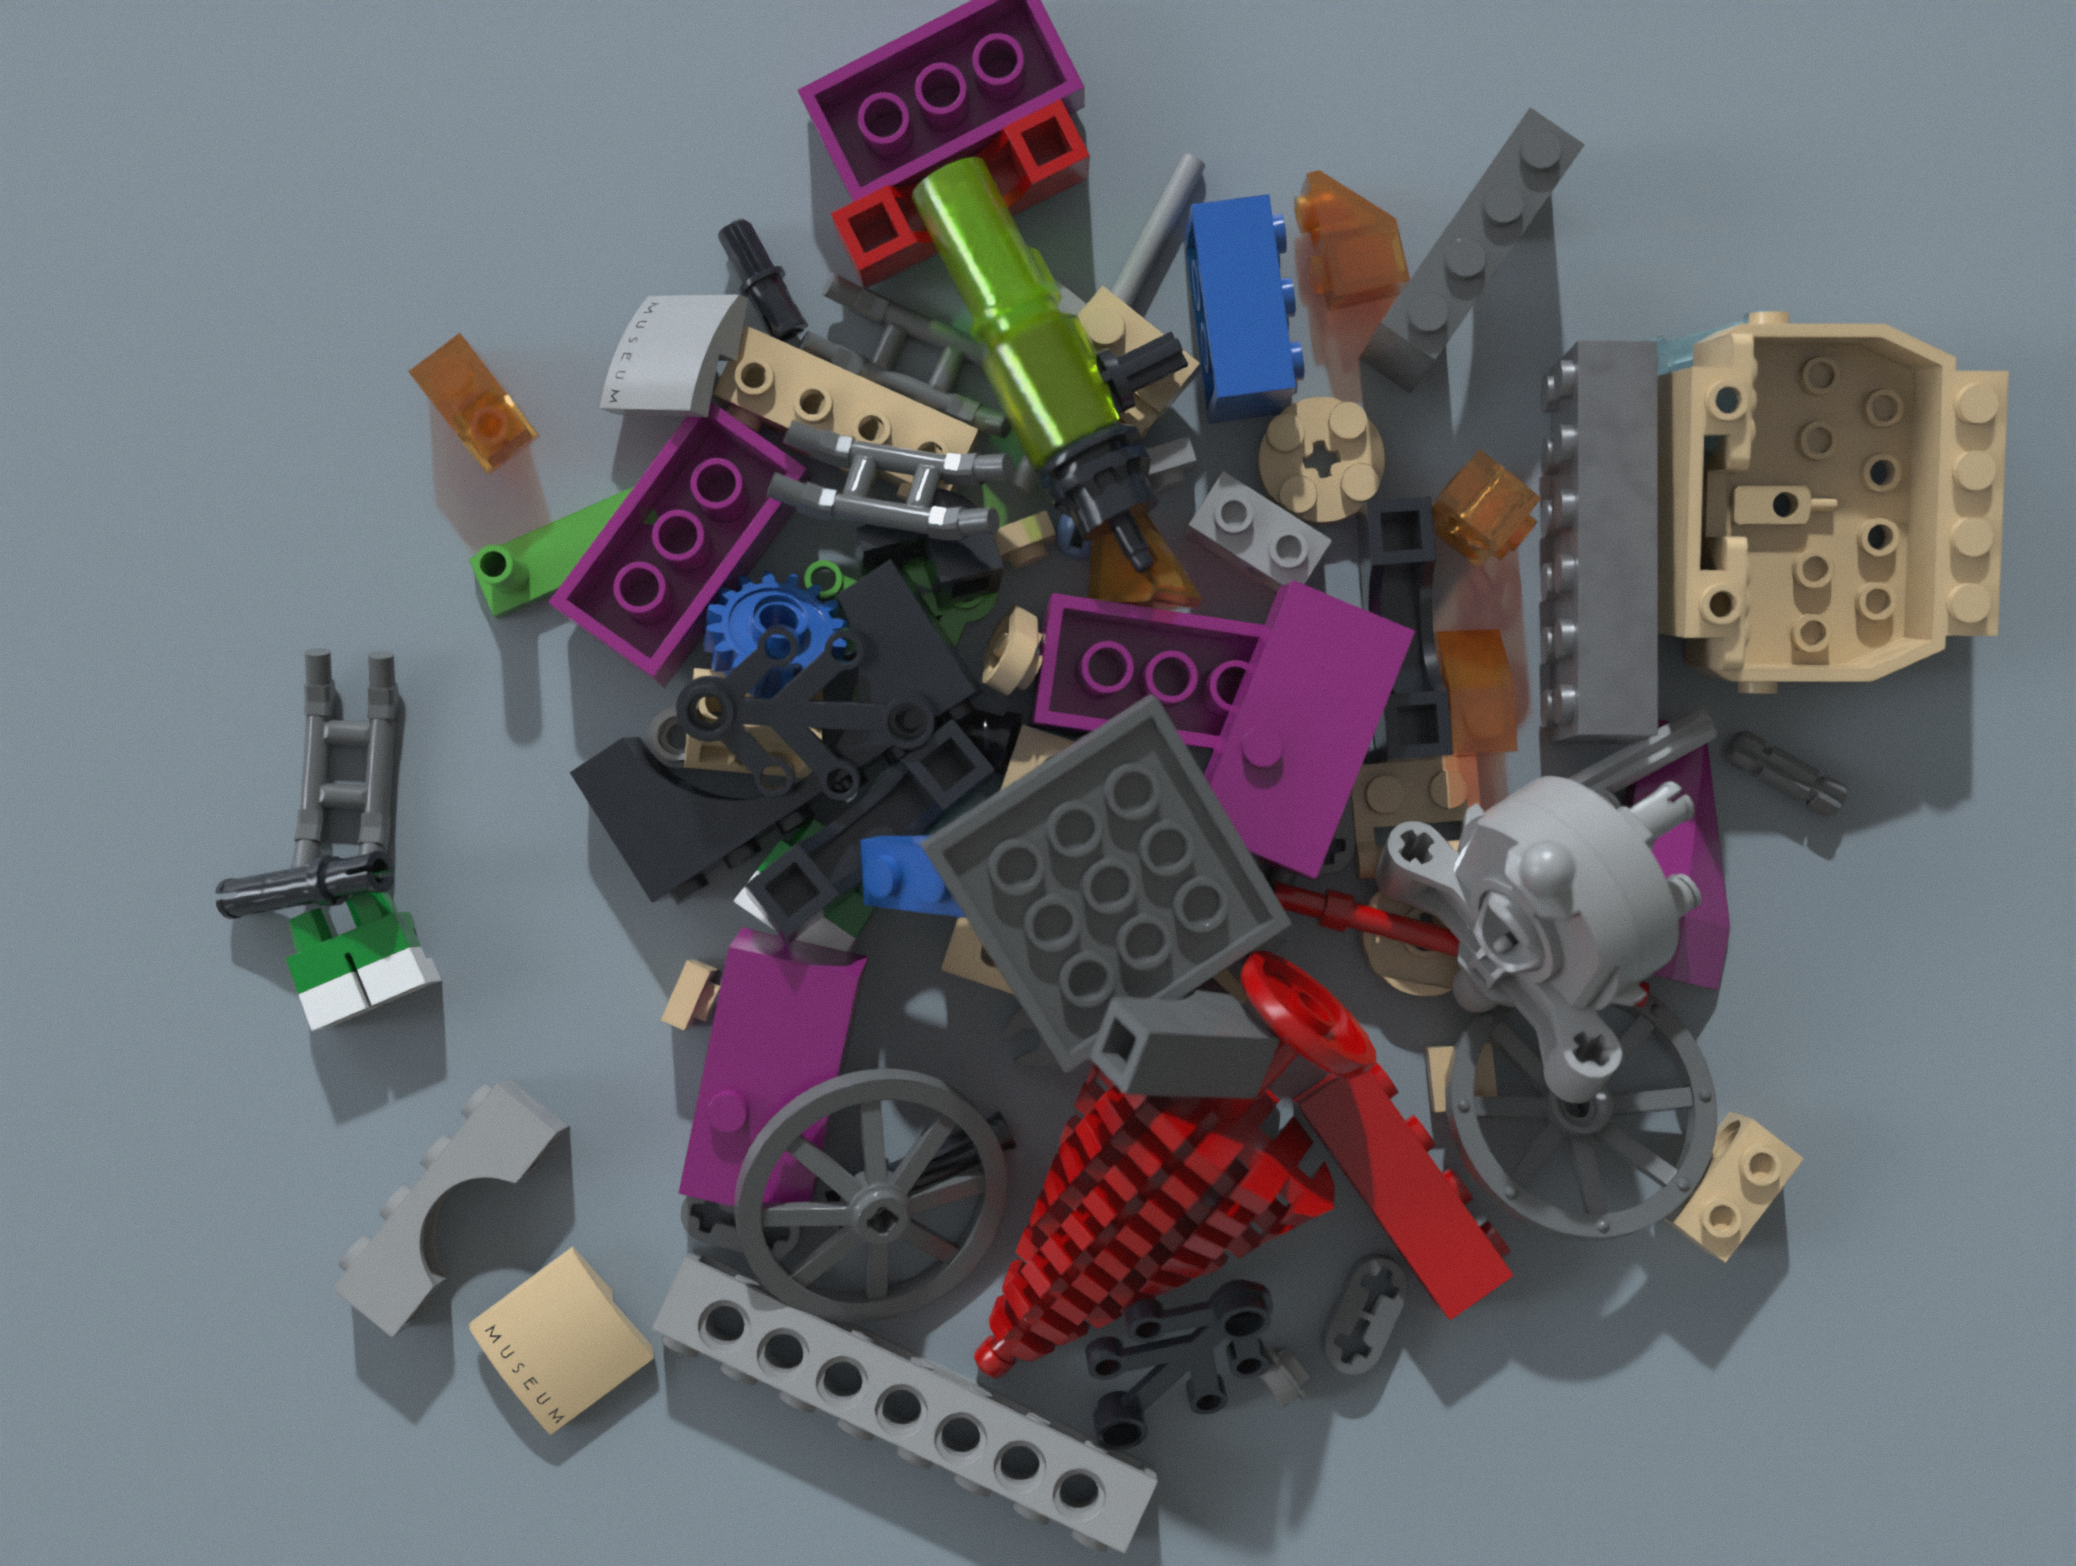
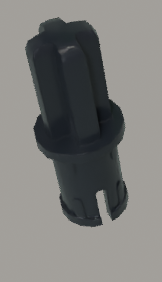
M742 218L723 227L718 232V239L742 282L738 290L742 296L749 297L768 335L786 342L801 334L804 328L808 327V324L797 305H795L783 281L786 273L782 266L774 267L752 224Z

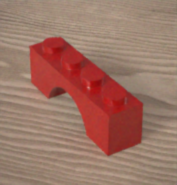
M1060 99L1003 127L989 145L957 167L917 184L900 187L886 185L830 213L836 235L862 286L869 288L1088 179L1090 155Z

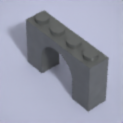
M1530 107L1382 319L1359 359L1411 394L1585 144Z
M1211 977L1178 1000L1112 997L1089 1058L1125 1095L1256 1099L1280 1038Z

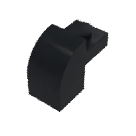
M937 488L933 502L934 506L947 508L963 506L965 509L977 508L965 497L946 489ZM869 524L856 528L855 555L862 576L869 574L890 559L902 563L903 566L923 561L937 607L999 592L1004 566L993 534L970 535L969 538L961 540H941L929 538L928 534Z

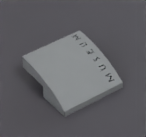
M740 294L648 296L636 311L618 344L605 381L599 409L616 415L708 417L718 361H737L748 298Z

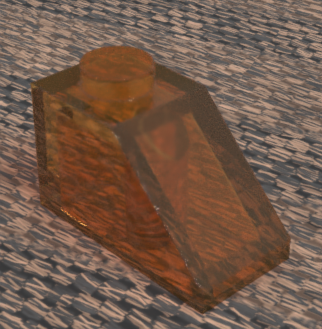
M1500 629L1434 632L1437 661L1442 680L1448 689L1453 755L1445 758L1503 756L1518 751L1515 685Z

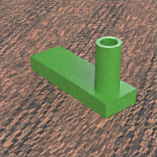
M633 487L501 545L485 546L478 551L476 556L469 558L493 616L497 619L554 595ZM655 509L645 520V524L656 523L658 516Z

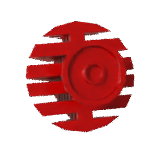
M1266 950L1254 951L1244 962L1240 981L1246 996L1261 1018L1269 1025L1268 1029L1280 1038L1256 1099L1125 1095L1092 1062L1087 1080L1084 1081L1073 1105L1085 1117L1081 1119L1076 1114L1067 1121L1059 1140L1061 1146L1057 1149L1058 1153L1055 1154L1043 1185L1044 1189L1040 1190L1029 1219L1030 1225L1025 1227L1015 1251L1027 1264L1021 1259L1011 1262L1002 1285L1003 1295L996 1298L988 1319L990 1330L994 1335L988 1336L975 1350L974 1360L983 1374L993 1379L1002 1378L1016 1364L1017 1357L1023 1361L1033 1362L1053 1352L1056 1344L1063 1346L1088 1334L1090 1324L1085 1319L1096 1329H1099L1122 1317L1125 1310L1137 1300L1156 1299L1157 1295L1162 1296L1191 1282V1278L1196 1279L1199 1275L1204 1277L1220 1269L1226 1264L1229 1257L1224 1252L1226 1248L1236 1258L1240 1259L1262 1244L1334 1209L1335 1184L1326 1162L1324 1161L1311 1177L1298 1167V1164L1314 1142L1294 1115L1280 1129L1273 1140L1259 1128L1280 1102V1099L1269 1087L1299 1054L1324 1071L1346 1079L1364 1075L1376 1063V1050L1368 1034L1330 991L1304 970L1285 958ZM1098 1078L1110 1088L1107 1092L1096 1082ZM1278 1193L1288 1201L1285 1206L1276 1198ZM1252 1221L1263 1230L1260 1234L1250 1225Z

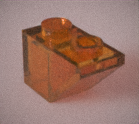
M1318 170L1307 173L1300 191L1301 195L1294 196V211L1300 233H1310L1315 256L1308 257L1307 264L1313 293L1315 295L1324 294L1328 312L1398 297L1410 281L1396 218L1322 171Z
M458 333L408 371L488 475L540 437L507 387L480 352L461 333Z

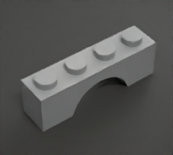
M512 1079L496 1083L493 1088L485 1083L472 1095L460 1112L467 1118V1121L453 1138L445 1133L431 1146L420 1161V1165L427 1169V1171L412 1189L404 1184L391 1196L379 1213L386 1222L372 1239H369L366 1235L361 1236L338 1264L345 1273L332 1290L392 1338L413 1323L449 1278V1274L440 1258L436 1242L438 1217L449 1195L464 1181L475 1178H496L512 1183L522 1181L532 1174L569 1127L568 1124Z

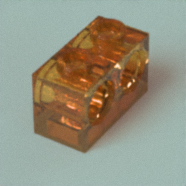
M1479 449L1455 473L1432 502L1434 534L1476 567L1492 555L1501 561L1509 551L1513 552L1524 541L1538 521L1529 514L1542 498Z

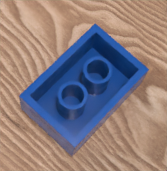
M1270 194L1191 204L1184 235V248L1208 424L1279 415L1286 409L1292 395L1297 394V381L1304 380V359L1301 344L1299 341L1290 342L1288 333L1289 317H1295L1296 313L1293 282L1291 278L1281 279L1280 254H1284L1287 251V237L1283 215H1272Z

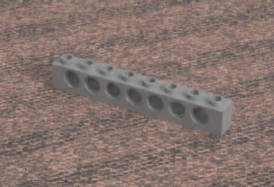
M693 1248L685 1256L651 1328L665 1335L662 1342L670 1349L694 1358L698 1356L699 1352L706 1354L723 1363L720 1369L727 1376L748 1385H755L757 1380L765 1382L781 1390L779 1398L786 1404L807 1413H814L816 1407L838 1417L837 1425L850 1435L866 1441H872L874 1435L898 1446L896 1453L907 1462L925 1469H930L933 1463L956 1473L955 1482L966 1490L984 1497H988L991 1491L1015 1501L1013 1509L1020 1515L1043 1525H1047L1051 1518L1073 1529L1071 1535L1075 1540L1098 1552L1105 1553L1110 1546L1125 1554L1158 1483L1154 1465L1122 1450L1105 1449L1098 1444L1097 1438L857 1324L824 1320L794 1309L774 1296L757 1277L696 1248ZM720 1306H730L738 1310L744 1319V1332L735 1336H728L718 1331L713 1323V1310ZM779 1334L794 1336L802 1345L803 1358L794 1363L779 1361L771 1351V1338ZM838 1362L851 1363L860 1371L862 1384L849 1391L838 1389L829 1379L828 1368ZM897 1390L910 1391L919 1399L921 1409L912 1417H897L888 1409L886 1397ZM966 1418L976 1424L980 1435L971 1444L956 1445L946 1437L943 1428L953 1419ZM1025 1446L1033 1450L1039 1460L1030 1471L1016 1473L1004 1465L1002 1461L1004 1453L1012 1447ZM1074 1474H1084L1092 1478L1097 1487L1094 1493L1087 1499L1072 1500L1065 1496L1061 1490V1485L1065 1479Z

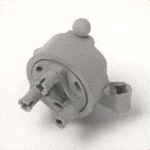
M1556 776L1540 777L1526 784L1485 812L1477 803L1468 808L1464 814L1462 834L1459 840L1458 851L1456 852L1441 834L1428 824L1420 821H1407L1397 825L1390 832L1374 870L1375 882L1380 891L1388 898L1398 902H1405L1438 916L1459 940L1457 963L1461 969L1455 974L1453 980V995L1457 1003L1468 1012L1479 1014L1492 1010L1498 1004L1512 1008L1516 1006L1537 1031L1545 1082L1556 1096L1570 1103H1584L1593 1099L1620 1065L1622 1057L1620 1042L1614 1032L1596 1012L1611 1003L1633 1006L1644 998L1646 993L1638 984L1671 960L1678 944V919L1701 904V895L1696 884L1688 876L1681 873L1678 875L1672 874L1666 879L1651 852L1655 840L1680 823H1685L1694 815V805L1687 794L1673 803L1670 801L1682 789L1674 782L1664 783L1657 791L1629 809L1628 807H1622L1615 795L1606 789L1600 788L1592 791L1566 778Z

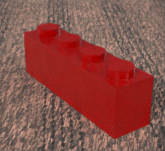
M1378 1062L1364 1075L1351 1079L1330 1073L1294 1098L1293 1102L1438 1309L1449 1320H1452L1514 1276L1503 1261V1258L1510 1254L1511 1251L1488 1220L1479 1226L1465 1205L1474 1199L1451 1167L1443 1173L1439 1170L1428 1154L1430 1150L1436 1147L1435 1142L1414 1114L1404 1120L1390 1100L1399 1094V1091Z

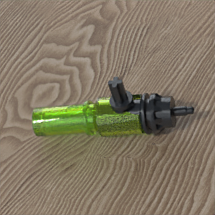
M978 157L960 159L940 168L919 183L914 189L911 199L974 321L969 330L973 339L977 343H985L988 349L982 369L1030 465L1036 473H1039L1036 479L1038 484L1042 488L1052 487L1047 496L1053 508L1072 518L1084 541L1095 540L1113 533L1125 558L1130 560L1135 572L1143 573L1153 567L1154 561L1148 551L1149 546L1136 521L1153 510L1160 501L1148 480L1151 458L1143 444H1136L1141 437V433L1135 425L1120 424L1118 414L1136 406L1133 396L1134 392L1188 366L1178 338L1175 339L1171 331L1117 358L1109 348L1097 352L1078 315L1060 310L1058 304L1062 299V294L1039 250L1027 246L984 160Z

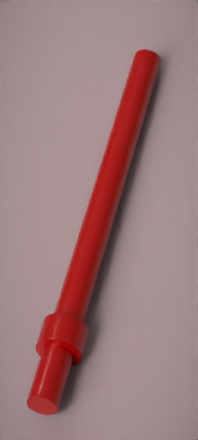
M1278 881L1274 884L1272 891L1284 910L1317 919V926L1342 933L1348 927L1457 957L1459 940L1449 928L1353 902V895L1332 889H1327L1322 894ZM1643 981L1638 985L1646 995L1641 1001L1633 1005L1640 1008L1644 1007L1649 995V983Z

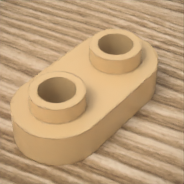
M1015 604L1007 609L995 627L984 651L982 682L1005 696L1009 695L1016 687L1023 691L1028 688L1042 663V656L1035 653L1042 634L1038 632L1037 616Z

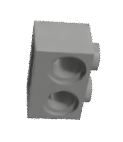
M1224 471L1194 515L1184 535L1185 538L1277 595L1279 588L1291 580L1305 584L1332 542L1330 538Z

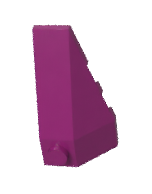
M1658 719V728L1671 721ZM1708 743L1627 786L1623 807L1630 809L1657 791L1666 782H1674L1682 788L1679 794L1670 799L1672 803L1685 794L1691 799L1694 805L1693 817L1685 823H1680L1655 840L1651 852L1666 879L1672 874L1678 875L1681 873L1688 876L1696 884L1701 895V904L1678 919L1679 936L1675 953L1665 966L1651 976L1718 990L1730 933V921Z

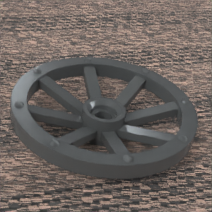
M1649 993L1647 1001L1642 1008L1615 1003L1610 1004L1631 1015L1635 1020L1618 1038L1622 1050L1620 1065L1593 1099L1584 1103H1578L1580 1118L1570 1115L1565 1106L1566 1101L1560 1099L1549 1089L1544 1078L1543 1062L1502 1021L1507 1014L1517 1009L1516 1006L1512 1008L1498 1004L1490 1011L1480 1014L1475 1013L1462 1030L1453 1049L1446 1076V1112L1451 1135L1462 1162L1483 1192L1509 1215L1527 1226L1565 1239L1579 1241L1616 1239L1645 1229L1671 1214L1689 1197L1701 1180L1709 1164L1717 1132V1102L1712 1076L1707 1062L1689 1030L1663 1002L1651 993ZM1652 1033L1671 1057L1683 1088L1611 1095L1609 1088L1606 1086L1607 1083L1648 1035ZM1487 1038L1542 1094L1541 1098L1474 1096L1476 1066ZM1687 1109L1685 1143L1675 1168L1610 1123V1117ZM1477 1118L1543 1119L1546 1126L1508 1175L1489 1150L1481 1133ZM1590 1136L1661 1186L1660 1189L1646 1201L1635 1207L1609 1213ZM1562 1139L1568 1141L1585 1213L1572 1212L1555 1207L1525 1190Z
M883 1068L847 1073L820 1083L794 1098L774 1115L757 1135L747 1152L737 1179L734 1196L736 1228L746 1259L757 1278L774 1296L790 1307L824 1320L845 1323H863L894 1318L915 1311L946 1294L959 1284L983 1258L999 1230L1004 1215L1008 1192L1007 1166L999 1141L984 1114L966 1095L950 1084L933 1076L903 1069ZM880 1100L913 1102L937 1110L894 1173L886 1170ZM858 1104L864 1170L852 1176L806 1138L802 1132L824 1117L843 1108ZM958 1124L974 1143L980 1169L910 1191L953 1128ZM785 1150L841 1196L840 1202L762 1203L767 1181ZM978 1194L973 1214L956 1242L911 1218V1215ZM886 1207L881 1213L875 1214L878 1212V1208ZM844 1226L790 1270L775 1257L768 1247L762 1231V1227ZM898 1237L939 1259L917 1275L888 1286L889 1242L896 1240ZM863 1241L867 1242L866 1290H835L812 1283Z

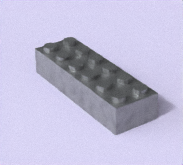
M1578 340L1550 369V374L1543 376L1541 384V409L1543 413H1550V437H1544L1542 441L1540 464L1542 475H1550V500L1543 501L1540 528L1542 537L1550 538V563L1543 564L1540 591L1542 600L1550 602V627H1543L1540 655L1542 664L1550 665V690L1542 692L1540 718L1542 727L1550 728V743L1627 744L1658 736L1657 341Z

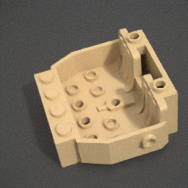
M1768 311L1749 313L1748 324H1739L1717 331L1693 345V367L1657 376L1658 634L1685 638L1686 665L1707 677L1738 681V693L1774 694L1778 693V682L1875 681L1944 650L1946 636H1998L2009 371H1956L1957 357L1887 324H1789V312ZM1877 461L1881 462L1887 470L1886 479L1880 485L1874 483L1870 476L1871 467ZM1780 493L1785 494L1790 500V510L1784 517L1778 516L1773 509V501ZM1877 525L1884 532V542L1879 548L1874 549L1868 542V534Z

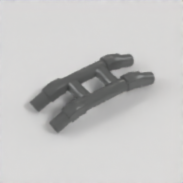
M835 273L830 275L824 286L823 296L848 308L850 312L880 326L885 325L872 358L869 360L864 355L840 344H834L810 331L806 332L798 349L975 427L979 432L982 431L1003 439L1007 438L1013 427V416L1011 414L986 407L980 402L958 394H952L966 359L972 364L998 373L993 360L995 355L1006 345L979 335L978 337L899 305L892 302L890 298L882 296L864 286L860 287ZM908 335L943 349L929 384L894 370Z
M792 419L783 443L810 453L814 459L829 465L849 468L850 471L843 494H840L835 489L824 488L808 481L805 484L775 472L766 497L796 508V512L819 520L835 522L838 519L928 534L929 538L961 540L969 538L970 535L997 533L1000 525L999 514L994 507L965 509L963 506L950 508L934 506L933 502L939 481L944 480V484L955 486H976L984 484L985 481L1008 480L1014 474V461L1009 453L980 455L979 453L959 454L948 452L945 455L857 441L855 437L840 435L825 428L821 431ZM877 470L914 476L906 504L869 498Z
M323 648L306 650L304 652L306 673L304 715H306L301 805L300 810H298L297 827L294 837L296 844L291 868L310 865L312 860L321 855V850L325 846L329 812H326L327 808L364 810V813H361L358 856L372 851L386 853L391 833L392 768L395 721H398L399 705L398 683L395 682L394 654L385 651L368 654L367 718H369V722L332 720V718H335L336 696L335 680L332 679L331 651ZM331 745L368 747L365 785L328 783ZM381 874L373 875L374 879L381 878Z

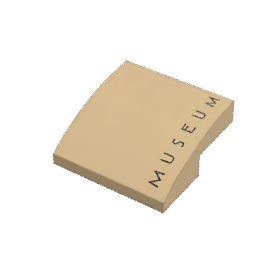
M573 1246L469 1323V1330L488 1359L518 1399L549 1435H552L654 1359L653 1346L614 1303L611 1288Z

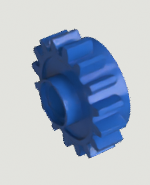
M764 571L762 583L754 584L751 579L742 575L738 577L736 592L722 587L718 592L717 604H709L703 647L704 651L713 653L711 666L713 671H723L725 676H727L758 647L759 638L767 628L777 624L791 627L797 633L800 641V648L794 660L783 667L773 666L747 692L753 695V697L772 698L824 651L826 641L834 631L840 628H848L847 620L836 619L839 609V603L836 600L822 603L819 601L822 589L820 585L814 584L806 590L798 588V575L791 573L786 579L785 584L776 583L771 571ZM775 634L768 637L767 648L772 655L784 657L790 653V642L785 636ZM845 637L839 638L833 643L835 655L844 660L847 646Z

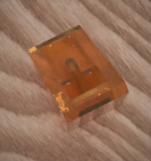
M1147 514L1136 521L1149 546L1148 551L1154 561L1153 567L1143 573L1135 572L1130 560L1125 558L1113 533L1092 540L1089 599L1162 610L1196 609L1203 598Z

